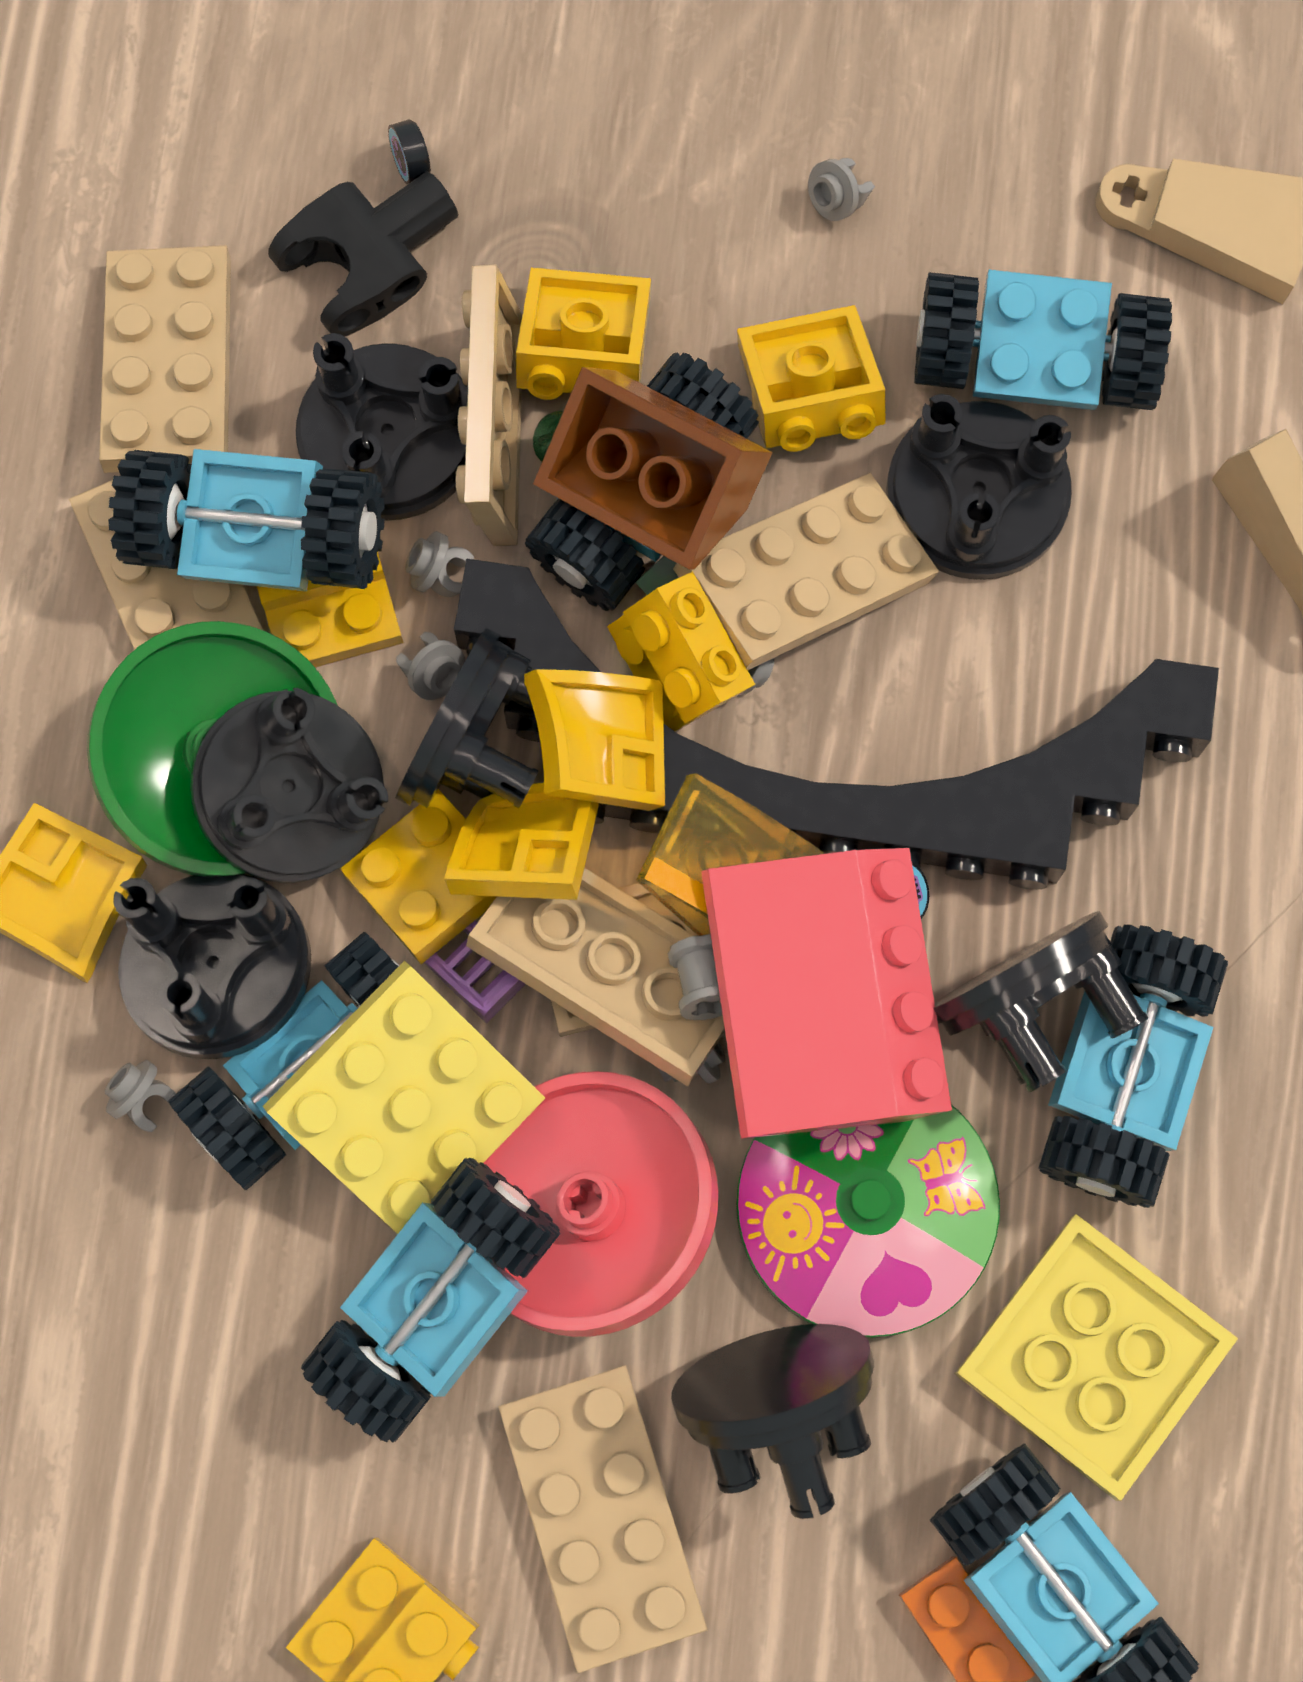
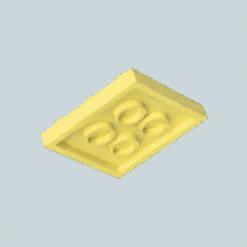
M403 961L263 1105V1108L398 1234L422 1203L431 1204V1200L464 1158L468 1159L470 1157L478 1163H484L539 1106L545 1097L406 961Z
M1075 1214L1069 1219L960 1365L955 1375L1114 1500L1121 1501L1238 1338Z

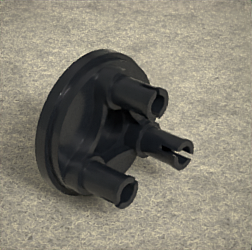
M332 333L321 337L325 350H323V347L318 342L314 345L313 357L317 365L315 379L302 399L296 420V443L300 459L317 461L323 465V468L376 474L378 482L381 483L383 489L380 498H384L385 508L381 512V518L385 519V521L415 517L445 502L456 492L457 467L465 465L466 444L463 445L461 443L458 431V412L461 406H467L468 387L463 384L462 378L456 372L457 367L455 363L447 358L436 357L424 350L407 345L373 344L353 350L351 342L341 334Z
M938 394L929 398L930 404H924L921 418L917 420L915 425L903 437L894 453L887 478V497L941 572L960 578L987 580L1009 576L1029 567L1039 560L1055 543L1069 513L1072 486L1070 471L1066 462V448L1070 443L1071 431L1064 433L1065 429L1068 428L1067 422L1054 415H1045L1034 420L1018 409L995 402L971 401L959 403L956 398L950 395Z
M487 627L481 633L424 736L402 780L395 799L408 806L415 801L428 808L442 784L459 794L465 789L480 798L496 794L513 803V806L520 808L539 771L535 768L531 769L486 745L489 738L485 737V734L502 702L508 705L510 700H513L534 712L524 684V674L536 669L529 666L531 659L499 642L500 634Z
M293 688V691L285 689L283 691L259 694L232 707L209 729L197 750L192 766L191 800L197 822L205 838L217 853L232 866L253 877L272 882H304L327 875L342 867L367 843L377 825L380 814L385 810L382 804L387 803L389 798L387 789L384 786L380 759L372 741L362 726L336 704L322 697L309 694L299 688Z
M244 874L221 877L193 875L172 883L157 894L154 887L147 880L131 878L120 885L128 894L127 899L115 891L113 904L116 911L126 919L128 929L119 959L118 975L121 995L132 1019L155 1043L170 1052L195 1059L232 1057L245 1053L270 1039L293 1016L303 999L309 982L311 947L303 921L287 898L277 889L258 878Z
M1100 911L1089 914L998 963L935 1002L934 1007L938 1024L942 1023L950 1036L980 1024L986 1036L990 1035L993 1042L997 1041L1017 1074L1019 1083H1025L1028 1092L1038 1089L1040 1084L1044 1086L1067 1071L1064 1065H1061L1035 1020L1040 1016L1037 1009L1073 985L1076 989L1083 987L1109 1030L1108 1034L1111 1038L1118 1037L1146 1021L1148 1016L1142 1011L1117 968L1122 964V961L1104 932L1109 925Z
M806 1324L778 1328L730 1343L693 1364L675 1383L671 1394L672 1404L679 1423L688 1430L690 1436L700 1444L709 1447L718 1478L717 1484L721 1492L733 1494L754 1487L761 1476L758 1468H756L751 1449L767 1447L770 1459L780 1466L790 1500L791 1514L800 1519L814 1518L807 1490L811 1489L814 1501L816 1500L820 1515L827 1513L835 1505L834 1496L830 1492L820 1457V1452L824 1448L820 1430L825 1428L830 1455H836L837 1458L857 1456L865 1452L872 1444L870 1436L866 1431L859 1405L871 1390L874 1359L866 1337L848 1327L831 1324Z

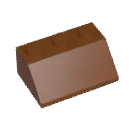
M582 367L533 485L689 570H695L747 511L773 452L617 370Z

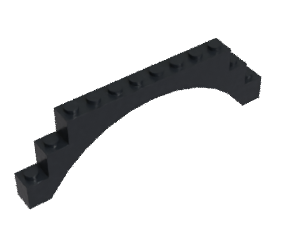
M466 559L454 625V633L459 649L467 650L466 653L469 655L481 633L487 627L501 635L499 642L531 659L529 666L534 669L601 672L571 640L536 583L529 567ZM1155 659L1145 671L1093 717L1031 753L964 776L894 786L813 782L745 765L676 733L664 724L665 806L646 811L599 803L595 824L603 823L604 817L630 820L629 826L631 828L649 833H664L667 831V826L692 829L693 837L719 843L730 841L731 835L756 839L755 845L765 850L777 848L778 852L792 851L794 845L819 848V855L851 850L909 848L911 861L919 868L920 864L946 867V875L964 880L983 879L984 873L1009 877V884L1015 887L1034 890L1045 889L1048 883L1057 884L1066 871L1073 812L1082 813L1081 819L1087 823L1110 826L1119 824L1120 819L1128 820L1139 806L1145 750L1153 751V757L1168 762H1186L1191 760V757H1199L1212 737L1219 668ZM510 700L508 705L505 704L504 715L507 729L516 730V735L520 738L540 742L534 712L513 700Z

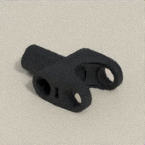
M428 171L375 208L353 182H344L319 196L295 215L272 240L268 256L278 269L284 272L295 270L302 265L308 267L317 262H332L341 265L349 271L345 283L337 290L338 295L326 305L320 316L321 323L330 334L335 333L348 336L386 317L417 294L427 280V273L410 253V250L458 218V211L445 187L435 175L430 174Z

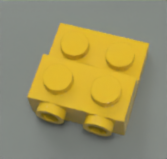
M531 267L516 350V388L528 389L533 396L539 399L552 400L558 398L562 393L572 392L582 367L617 370L640 383L650 302L651 278Z
M855 305L737 329L738 348L752 391V406L759 415L757 418L759 421L758 425L766 449L781 446L786 451L798 452L811 446L816 438L840 433L847 439H861L872 433L876 426L886 424L885 387Z
M377 552L379 560L377 571L373 570L374 578L371 584L367 583V588L365 589L313 584L309 580L307 591L257 586L271 634L298 650L314 667L404 643L379 553Z
M693 571L658 587L624 610L623 616L607 626L621 657L627 662L633 675L661 681L663 685V721L665 725L675 732L755 685Z
M375 1537L286 1648L324 1682H435L442 1672L453 1681L479 1648L469 1638L480 1625L378 1537Z

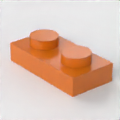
M951 1557L899 1594V1597L956 1682H1026L1035 1676L1026 1660L964 1582V1579L969 1575L957 1557Z

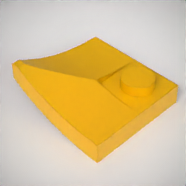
M536 669L524 674V684L534 709L539 731L545 795L646 811L665 806L663 685L660 680L622 674L575 670Z
M543 782L531 785L520 808L513 806V803L496 794L482 798L475 804L460 830L446 869L444 880L449 894L577 900L599 803L545 795Z
M33 803L0 854V933L88 983L120 915L113 904L114 893L117 891L127 899L128 894L120 885L128 879L140 878L147 868V864L142 856Z

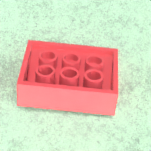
M909 848L851 850L710 868L701 872L741 1139L905 1122L952 1111Z

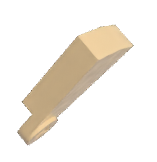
M1173 158L1168 170L1134 164L1116 166L1106 173L1097 191V211L1101 218L1112 227L1135 233L1282 305L1296 284L1303 267L1302 177ZM1124 186L1135 189L1134 199L1136 200L1131 208L1120 205L1121 196L1119 194Z
M1284 429L1228 458L1214 475L1212 481L1301 610L1303 618V461L1287 429Z

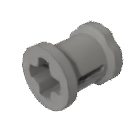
M711 934L691 936L673 944L670 947L668 958L670 965L677 968L683 992V997L679 1001L681 1016L690 1020H707L722 1016Z

